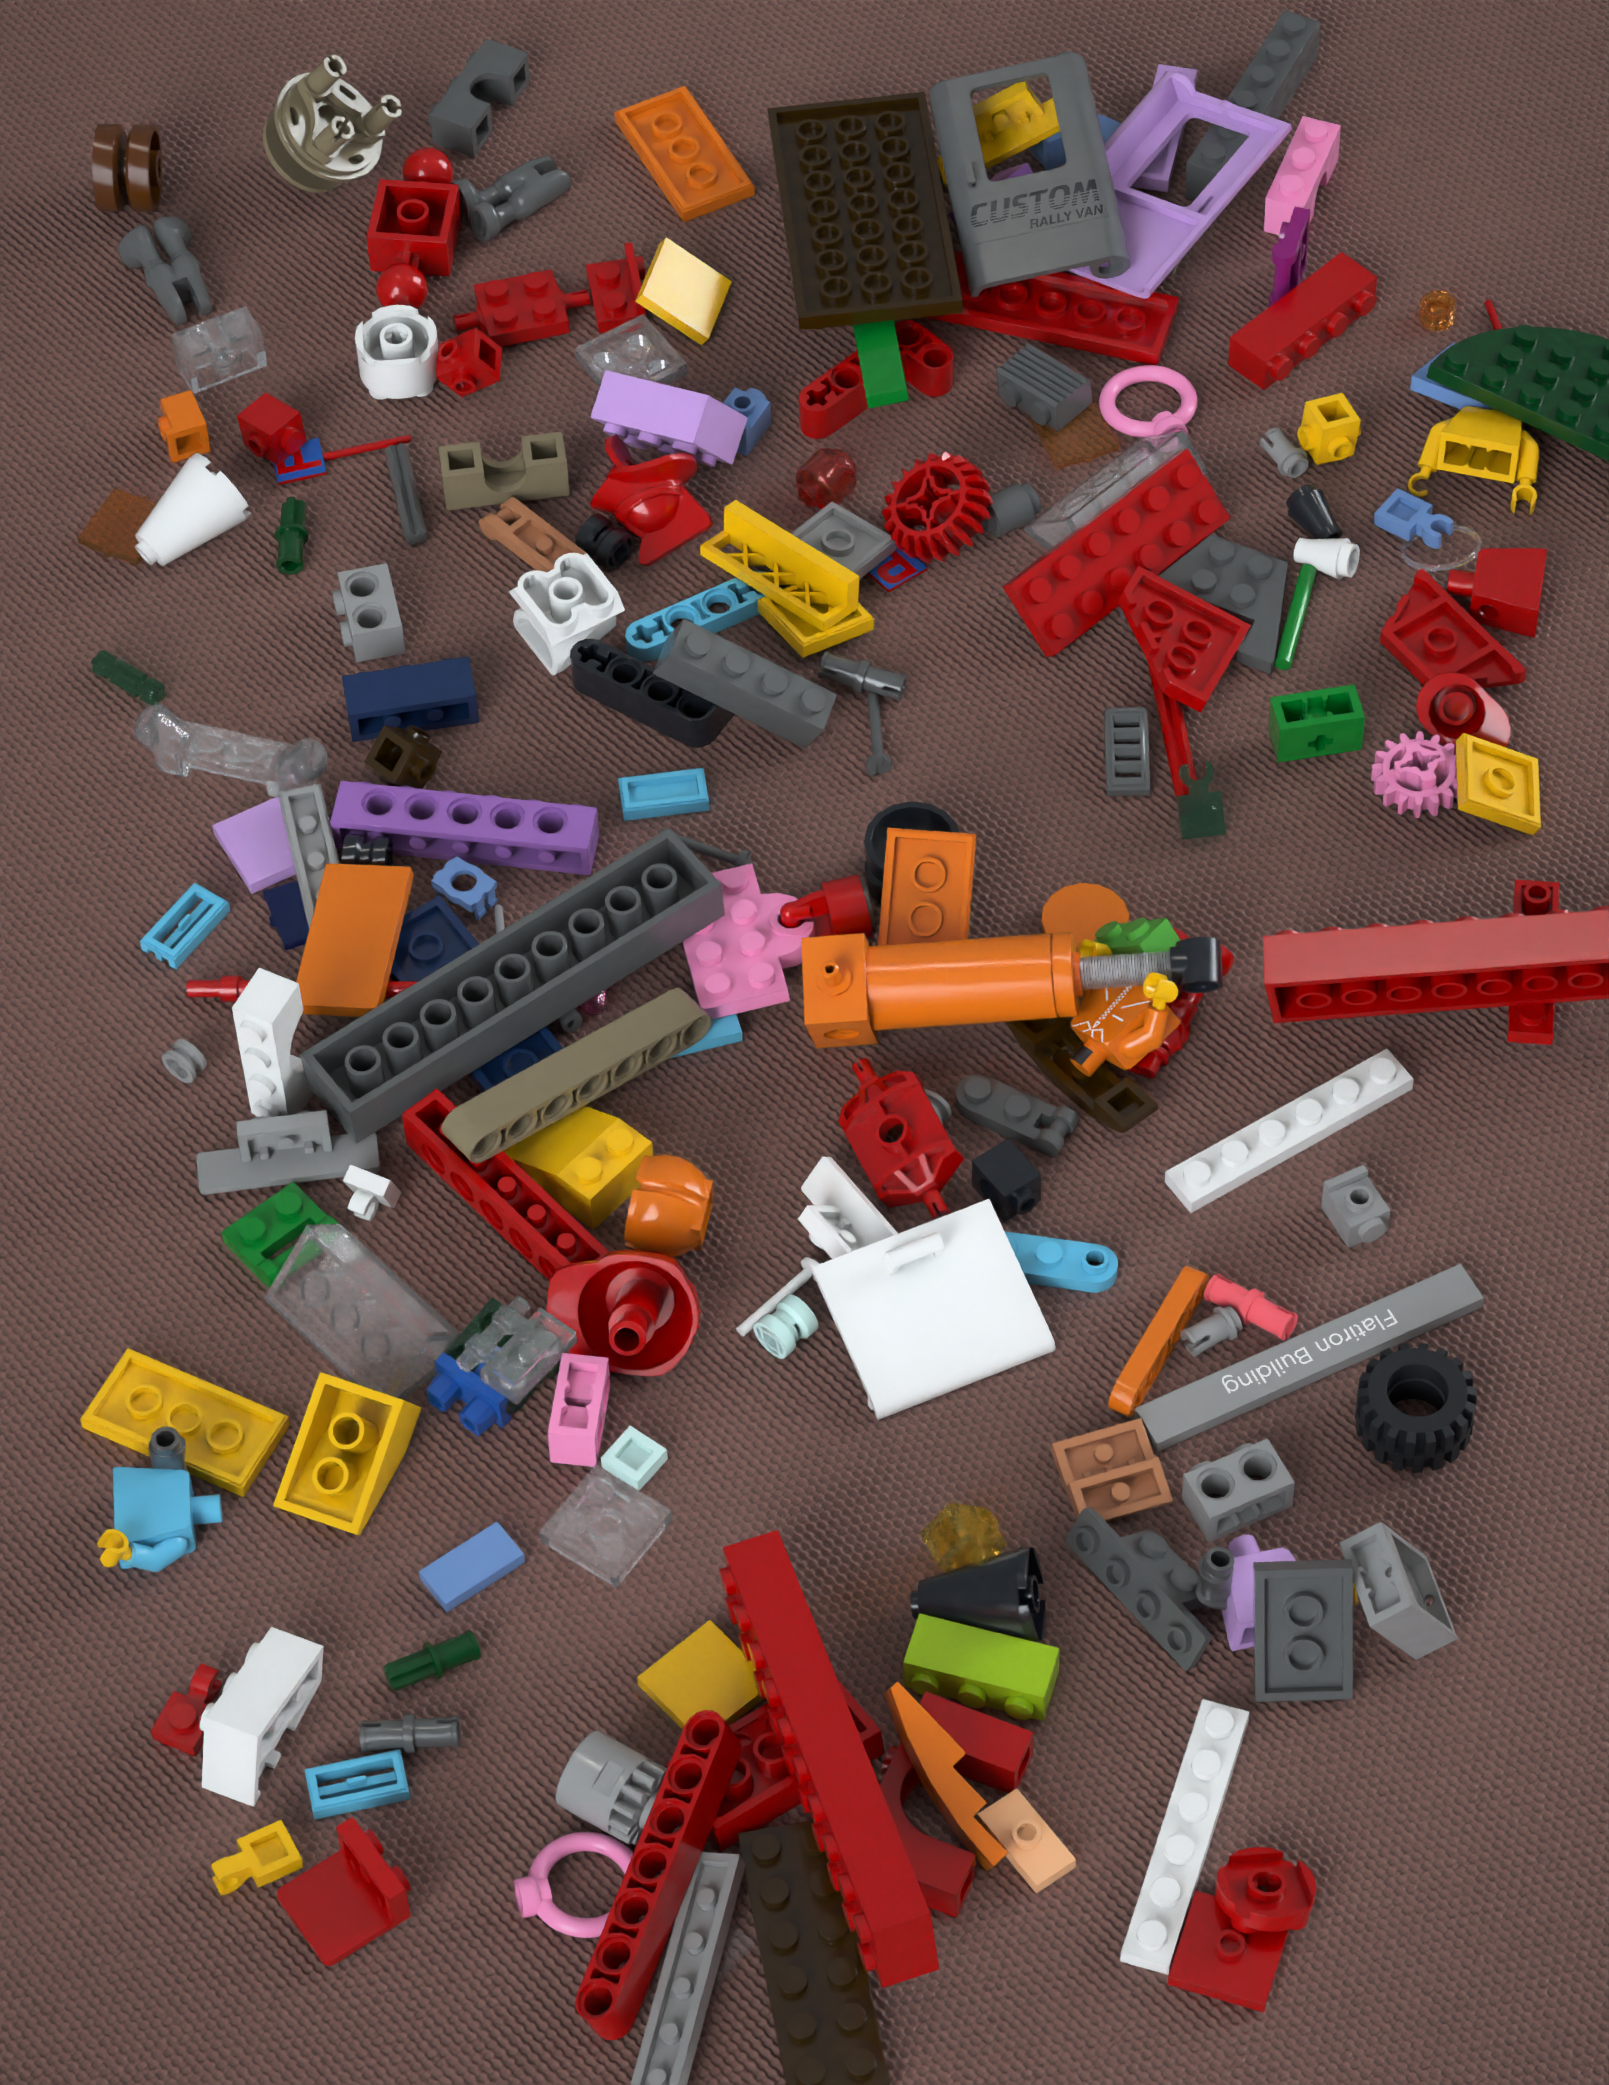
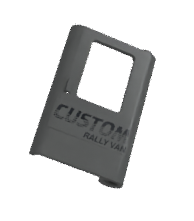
M1070 51L1061 52L1053 57L948 79L937 83L930 89L929 99L971 298L979 296L982 290L989 287L1090 266L1093 276L1103 279L1120 276L1130 268V257L1088 69L1083 56ZM1037 78H1046L1050 83L1066 155L1065 165L1005 180L990 181L986 174L971 96L978 91L1010 86L1014 83ZM1109 261L1110 267H1101L1103 263Z

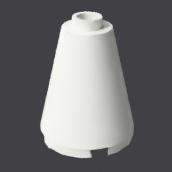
M194 453L186 461L135 534L139 542L135 549L150 565L157 562L164 566L239 525L251 516V512L245 510L248 504L237 488L221 471L216 474L207 470L205 467L211 462L199 453Z

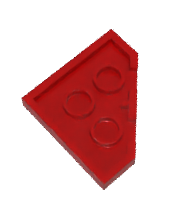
M1138 566L1118 603L1162 692L1201 713L1251 625Z

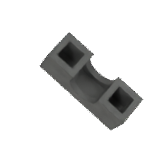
M486 39L478 51L473 52L469 56L466 67L460 75L451 80L448 91L440 102H436L429 112L428 123L431 125L433 143L475 157L493 133L491 106L487 102L494 101L512 106L530 82L528 53Z

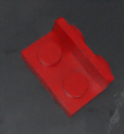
M632 242L624 243L625 259L585 264L586 277L599 334L647 327L645 312L647 309L635 302L642 286L641 281L646 277L645 266L642 256L635 257Z

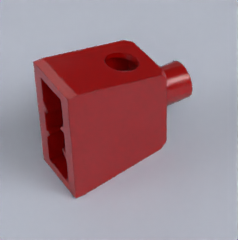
M1481 549L1478 551L1475 572L1450 569L1447 593L1471 597L1469 614L1479 624L1528 637H1535L1548 549Z

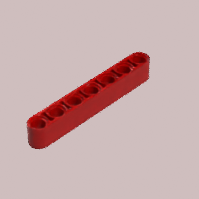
M703 1710L695 1713L684 1726L576 1995L575 2005L577 2012L595 2033L605 2040L622 2038L631 2030L635 2023L741 1754L740 1740L721 1715L713 1710ZM713 1738H716V1740L708 1744ZM699 1781V1783L695 1787L691 1788V1786L694 1783ZM682 1825L679 1830L673 1833L674 1829ZM665 1869L662 1874L654 1878L658 1872ZM647 1914L643 1920L636 1923L641 1916ZM629 1959L623 1967L618 1969L622 1962ZM607 2005H610L609 2009L606 2012L600 2014L602 2009H604Z

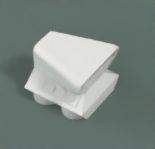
M579 553L564 554L556 560L554 569L547 573L540 570L526 572L518 580V587L509 591L521 607L515 611L513 617L516 630L553 676L571 665L570 650L574 644L584 639L600 640L616 626V615L625 611L618 591L587 553L584 555Z

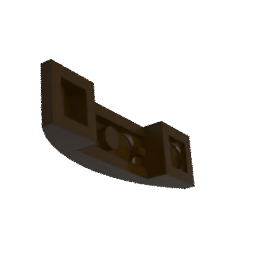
M1058 1016V1018L1005 1022L1017 1041L1042 1072L1070 1100L1105 1126L1124 1134L1158 1110V1104L1129 1077L1121 1081L1104 1064H1101L1091 1077L1079 1071L1070 1059L1080 1049L1082 1044L1069 1033V1021L1066 1018Z

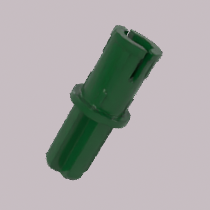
M288 497L287 502L282 504L280 526L275 532V538L279 543L276 567L278 566L277 569L280 572L288 575H294L302 571L303 548L309 537L308 531L305 529L306 503L304 500H297L295 497Z
M467 1630L460 1635L435 1645H431L429 1642L424 1643L423 1650L387 1663L384 1666V1675L388 1685L395 1691L433 1676L438 1680L443 1677V1672L480 1659V1648L471 1630Z

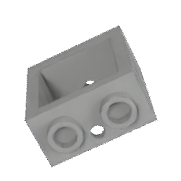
M1382 1522L1339 1543L1344 1558L1352 1560L1353 1583L1369 1626L1415 1660L1458 1639L1427 1556ZM1434 1597L1433 1605L1426 1606L1427 1599Z

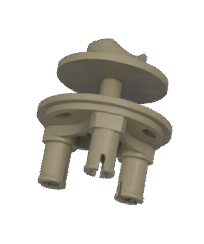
M337 55L327 56L312 72L297 75L289 80L278 93L274 110L266 119L263 128L264 148L277 172L292 185L313 193L332 191L344 182L355 181L368 174L374 168L381 155L382 137L385 135V129L402 114V110L399 109L401 103L395 96L384 95L372 108L354 87L340 79L346 73L347 68L343 59Z

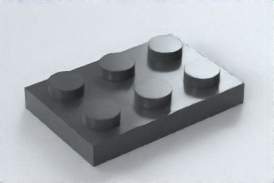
M1352 1560L1253 1562L1255 1702L1353 1699Z

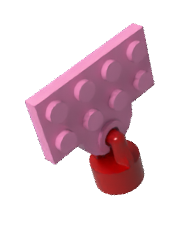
M751 863L712 873L722 886L725 915L682 941L698 1004L712 1019L790 1001L782 969L798 966L802 963L801 938L864 933L868 940L873 938V934L876 933V927L863 877L859 878L858 874L822 882L820 891L812 892L797 899L794 896L781 893L761 894L753 864Z

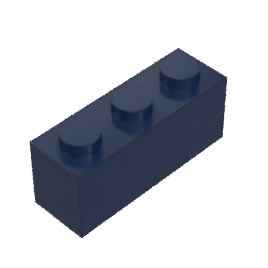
M469 656L342 676L352 742L376 739L384 725L407 729L408 725H413L427 731L479 722Z

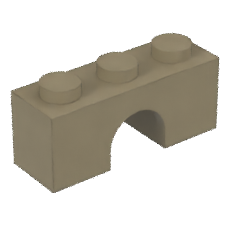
M553 432L521 436V451L514 458L506 461H492L485 458L481 453L480 442L439 446L446 511L502 504L510 497H514L521 502L570 496L563 433Z

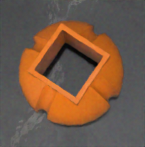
M668 1154L644 1155L636 1175V1180L641 1184V1187L632 1190L624 1235V1241H627L625 1242V1247L632 1248L633 1250L665 1254L673 1258L684 1255L691 1250L701 1251L714 1202L713 1181L708 1180L703 1172L693 1163L681 1157Z

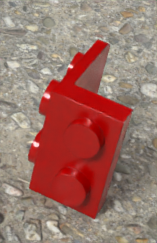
M353 1817L336 1827L340 1851L286 1883L277 1891L280 1905L320 1961L327 1966L335 1965L411 1917L407 1892L411 1890V1886L406 1876L397 1865L391 1868L381 1856L384 1854V1849L375 1833L370 1828L363 1832Z

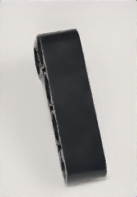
M584 639L574 644L570 650L572 682L577 691L687 746L701 748L709 745L735 715L653 674L654 667L602 641Z

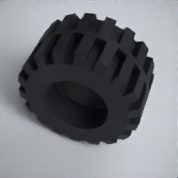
M1409 1343L1399 1344L1398 1351L1396 1352L1387 1348L1380 1352L1379 1360L1372 1358L1366 1366V1372H1362L1359 1379L1355 1411L1357 1436H1363L1362 1446L1367 1452L1375 1450V1459L1382 1464L1387 1460L1393 1462L1392 1469L1402 1471L1403 1466L1412 1467V1473H1423V1467L1430 1466L1432 1471L1440 1469L1444 1459L1452 1463L1458 1458L1459 1450L1464 1451L1469 1443V1437L1472 1435L1477 1399L1476 1387H1473V1377L1470 1371H1463L1464 1363L1457 1357L1451 1360L1448 1359V1351L1438 1347L1436 1352L1428 1350L1429 1344L1419 1343L1418 1348H1410ZM1406 1399H1418L1431 1404L1438 1411L1427 1416H1411L1399 1411L1393 1404Z

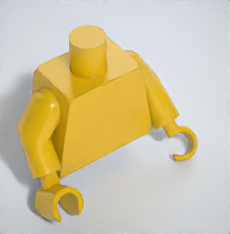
M1465 406L1454 417L1441 421L1431 428L1417 464L1421 471L1410 477L1408 490L1413 496H1426L1428 490L1415 491L1413 486L1420 479L1428 480L1431 472H1437V470L1513 484L1516 480L1519 482V485L1513 489L1510 509L1515 513L1516 502L1518 500H1526L1530 503L1529 515H1531L1535 510L1537 492L1532 487V484L1536 483L1539 446L1529 432L1521 430L1522 421L1494 408L1489 410Z

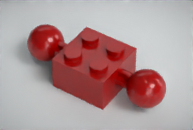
M431 147L417 149L407 157L402 170L404 181L379 180L366 238L371 271L382 272L377 281L376 293L383 307L406 305L420 309L428 294V285L424 275L450 277L462 223L459 185L450 184L453 180V167L449 158L442 151Z

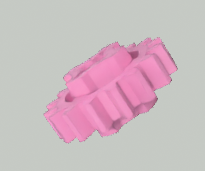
M1421 731L1417 732L1416 738L1410 740L1405 733L1400 734L1399 744L1390 740L1385 741L1384 751H1376L1375 761L1372 764L1371 781H1374V794H1384L1383 805L1385 807L1393 803L1398 804L1397 814L1400 815L1407 808L1413 810L1415 818H1420L1422 810L1427 809L1432 816H1437L1439 805L1450 810L1453 807V799L1457 798L1455 745L1452 742L1444 746L1439 745V735H1434L1430 741L1424 740V735Z

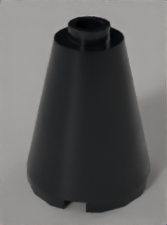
M1019 1547L920 1580L918 1590L911 1591L910 1595L913 1618L918 1619L920 1613L1033 1642L1043 1640L1046 1627L1045 1600H1040L1038 1584H1044L1037 1552L1033 1547Z

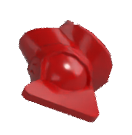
M617 434L605 439V451L615 465L611 466L612 470L608 472L606 480L594 494L590 506L592 509L615 516L616 521L624 525V530L628 528L632 535L635 534L641 538L638 557L639 564L643 566L653 565L712 527L713 520L711 516L684 486L698 469L694 455L680 452L637 464L625 443Z

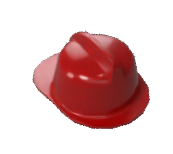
M1455 672L1438 674L1428 680L1418 693L1416 709L1419 721L1432 736H1440L1439 743L1442 746L1452 742L1455 745L1454 755H1456V740L1463 733L1503 747L1508 746L1511 727L1507 714L1501 705L1475 680L1465 674Z

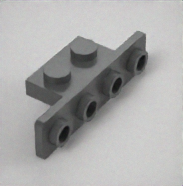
M1088 1507L1083 1509L1067 1535L1066 1543L1184 1670L1194 1668L1212 1639L1210 1632L1190 1612L1205 1607L1196 1596V1588L1201 1583L1198 1574L1188 1567L1168 1546L1167 1541L1152 1528L1120 1537L1094 1508Z

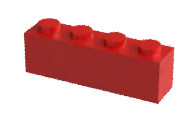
M1340 252L1230 336L1228 365L1262 390L1267 389L1277 380H1283L1304 359L1312 358L1322 345L1333 337H1339L1348 325L1360 316H1366L1371 312L1377 301V276L1343 252Z

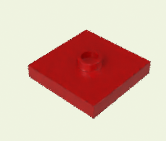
M1195 1891L1168 1975L1167 1985L1264 2013L1290 1929L1277 1932L1257 1930L1250 1934L1239 1932L1232 1927L1231 1917L1223 1912L1214 1895Z

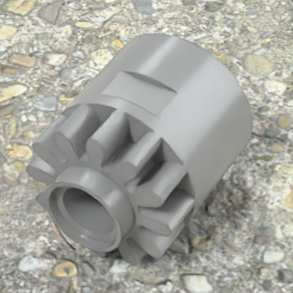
M594 1731L579 1744L570 1757L558 1783L556 1803L558 1806L629 1845L631 1843L636 1845L667 1768L600 1731Z

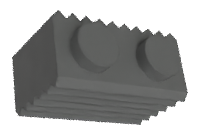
M1026 343L1019 353L1015 352L1013 357H1009L1008 362H1004L1002 367L998 366L997 368L998 393L1003 402L1010 407L1018 406L1026 414L1029 413L1039 425L1047 424L1050 428H1054L1056 432L1060 431L1092 404L1090 379L1030 343Z

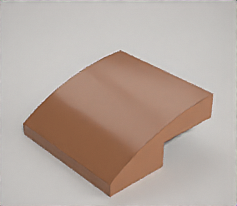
M1141 1418L1052 1443L1050 1447L1060 1478L1077 1518L1081 1511L1088 1507L1094 1508L1108 1522L1173 1502L1159 1457H1154Z

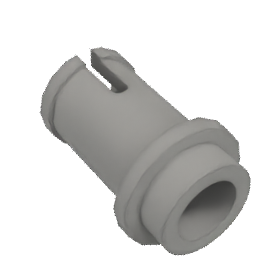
M1280 428L1268 430L1265 435L1272 441V444L1262 437L1260 439V447L1278 464L1277 469L1281 475L1288 476L1289 478L1301 476L1308 467L1307 453L1302 448H1296Z
M1217 1306L1213 1310L1214 1314L1180 1331L1181 1339L1189 1340V1342L1184 1343V1346L1193 1357L1199 1356L1203 1351L1227 1338L1231 1341L1237 1338V1333L1243 1329L1238 1314L1231 1306L1225 1308Z

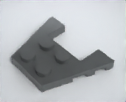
M1211 534L1160 574L1159 577L1250 624V630L1237 650L1236 662L1272 674L1275 665L1288 562ZM1121 609V619H1124V620L1127 621V619H1126V617H1125V615H1124V613H1123V611H1122V609Z

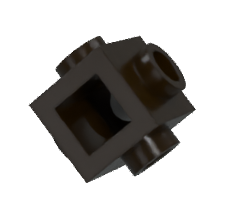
M384 725L364 763L381 774V780L390 786H410L423 789L426 782L434 775L436 763L442 751L429 742L431 736L427 732L416 726L408 725L407 729Z

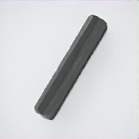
M399 443L396 446L389 445L385 450L405 542L409 545L422 544L427 539V530L408 448L403 443Z

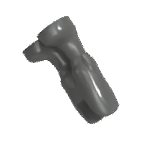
M548 155L530 160L503 174L492 186L477 191L474 185L465 178L458 179L450 184L459 185L463 225H471L474 236L479 241L486 242L498 236L501 229L514 220L526 218L559 198L571 187V179L565 171L557 169L556 162Z
M167 216L159 218L153 225L155 240L162 251L168 254L171 264L162 261L147 226L139 225L124 236L118 245V254L122 262L130 268L143 267L145 269L146 285L153 290L163 309L178 326L187 322L183 305L193 302L201 316L211 313V300L200 272L201 264L191 252L187 251L192 238L191 230L185 220Z

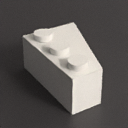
M273 1627L270 1628L260 1643L255 1642L252 1644L242 1668L238 1673L232 1672L229 1675L222 1695L215 1704L209 1703L202 1714L200 1721V1730L204 1731L202 1788L252 1807L255 1806L261 1795L260 1790H258V1780L265 1766L275 1769L281 1757V1753L274 1750L286 1728L295 1731L321 1683L324 1646Z

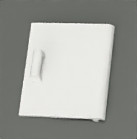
M990 1199L818 1264L811 1269L867 1393L868 1407L874 1410L877 1420L1056 1350L1053 1336Z

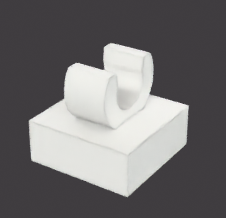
M351 1164L343 1179V1182L354 1192L348 1209L354 1212V1216L369 1222L374 1218L379 1203L395 1208L402 1193L391 1180Z

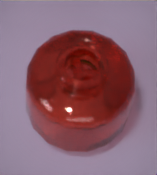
M821 448L816 451L796 472L795 480L800 499L810 507H816L818 504L826 506L830 502L839 505L855 489L857 483L856 465L850 456L839 449Z

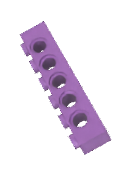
M340 781L330 820L335 847L343 849L347 834L362 835L366 843L368 840H374L377 837H388L392 839L393 854L442 860H450L458 856L465 862L582 875H591L599 838L596 807H586L581 804L548 803L535 799L501 798L495 795L463 794L450 790L435 791L416 789L410 786L378 785L365 781Z

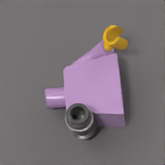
M1249 1534L1233 1539L1229 1543L1228 1549L1224 1547L1209 1549L1198 1562V1573L1201 1583L1196 1588V1596L1203 1605L1222 1611L1231 1651L1254 1647L1253 1562L1296 1561L1291 1552L1283 1547L1261 1552L1255 1537ZM1353 1583V1606L1358 1604V1599Z

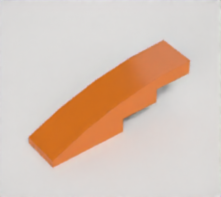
M897 1681L884 1695L901 1743L923 1787L952 1831L970 1852L976 1854L978 1862L988 1871L1008 1852L973 1817L987 1802L953 1768L966 1752Z

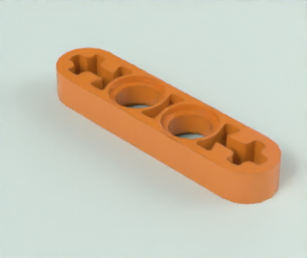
M1188 1265L1182 1269L1114 1384L1108 1402L1110 1409L1128 1417L1134 1416L1135 1408L1142 1404L1180 1339V1331L1186 1329L1204 1297L1205 1288L1209 1282V1274Z

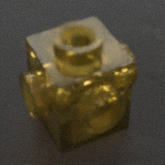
M949 1503L920 1532L940 1570L950 1571L998 1555L1007 1546L998 1529L999 1523L996 1517L985 1507Z

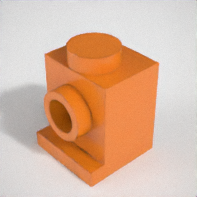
M192 390L160 399V409L163 416L157 418V423L163 440L167 442L171 463L188 459L194 453L204 454L211 452L207 425Z

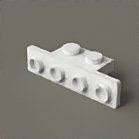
M822 1157L801 1187L802 1192L813 1205H807L798 1218L809 1232V1238L816 1246L825 1250L834 1259L898 1234L832 1157Z

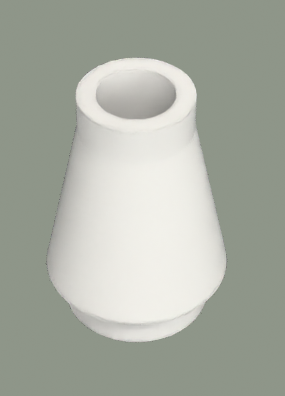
M1299 538L1294 549V561L1296 563L1313 565L1318 571L1338 580H1341L1343 577L1351 578L1355 574L1359 563V546L1352 544L1348 538Z

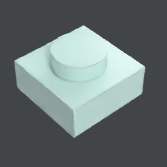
M629 1426L601 1457V1466L639 1492L668 1460L667 1449L637 1429Z

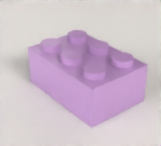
M605 370L590 418L605 425L603 432L612 436L617 434L629 446L647 450L648 445L658 447L657 451L665 455L680 452L694 455L697 463L710 467H715L717 461L733 465L748 417L709 395Z

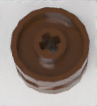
M98 124L93 142L92 177L95 202L99 211H122L128 199L134 212H157L162 191V148L157 125L134 124L127 138L121 124Z

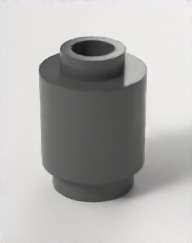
M1014 483L991 494L993 504L987 508L991 519L981 522L980 525L985 533L991 532L993 536L1000 537L1033 521L1035 515L1041 512V503L1036 491L1029 483L1021 485Z

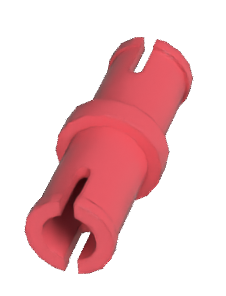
M1219 1273L1212 1276L1205 1288L1204 1299L1206 1301H1211L1222 1308L1231 1306L1244 1325L1253 1323L1277 1336L1282 1341L1288 1339L1296 1327L1298 1321L1296 1313L1290 1312L1265 1299L1264 1293L1256 1288L1249 1291L1226 1279Z

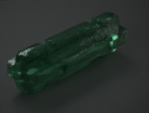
M101 650L97 656L93 657L91 664L94 673L105 679L111 677L109 680L111 683L135 697L141 695L140 700L147 704L157 706L165 698L166 691L163 683L153 677L147 679L148 674L121 659L117 660V656L110 652Z

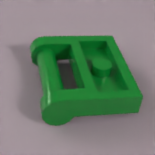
M294 1182L221 1232L225 1245L270 1289L283 1280L282 1275L325 1244L333 1245L344 1237L343 1230L332 1216L326 1215ZM310 1228L314 1229V1231L273 1260L268 1259Z

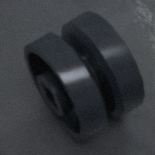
M910 801L894 804L877 813L869 823L864 839V854L866 858L865 879L869 893L879 905H881L887 828L959 833L957 823L946 811L932 804Z

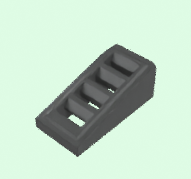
M1144 707L1105 709L1104 746L1107 796L1150 795L1147 709ZM1114 742H1139V744H1114ZM1115 759H1139L1129 761H1115ZM1115 773H1140V777H1115Z

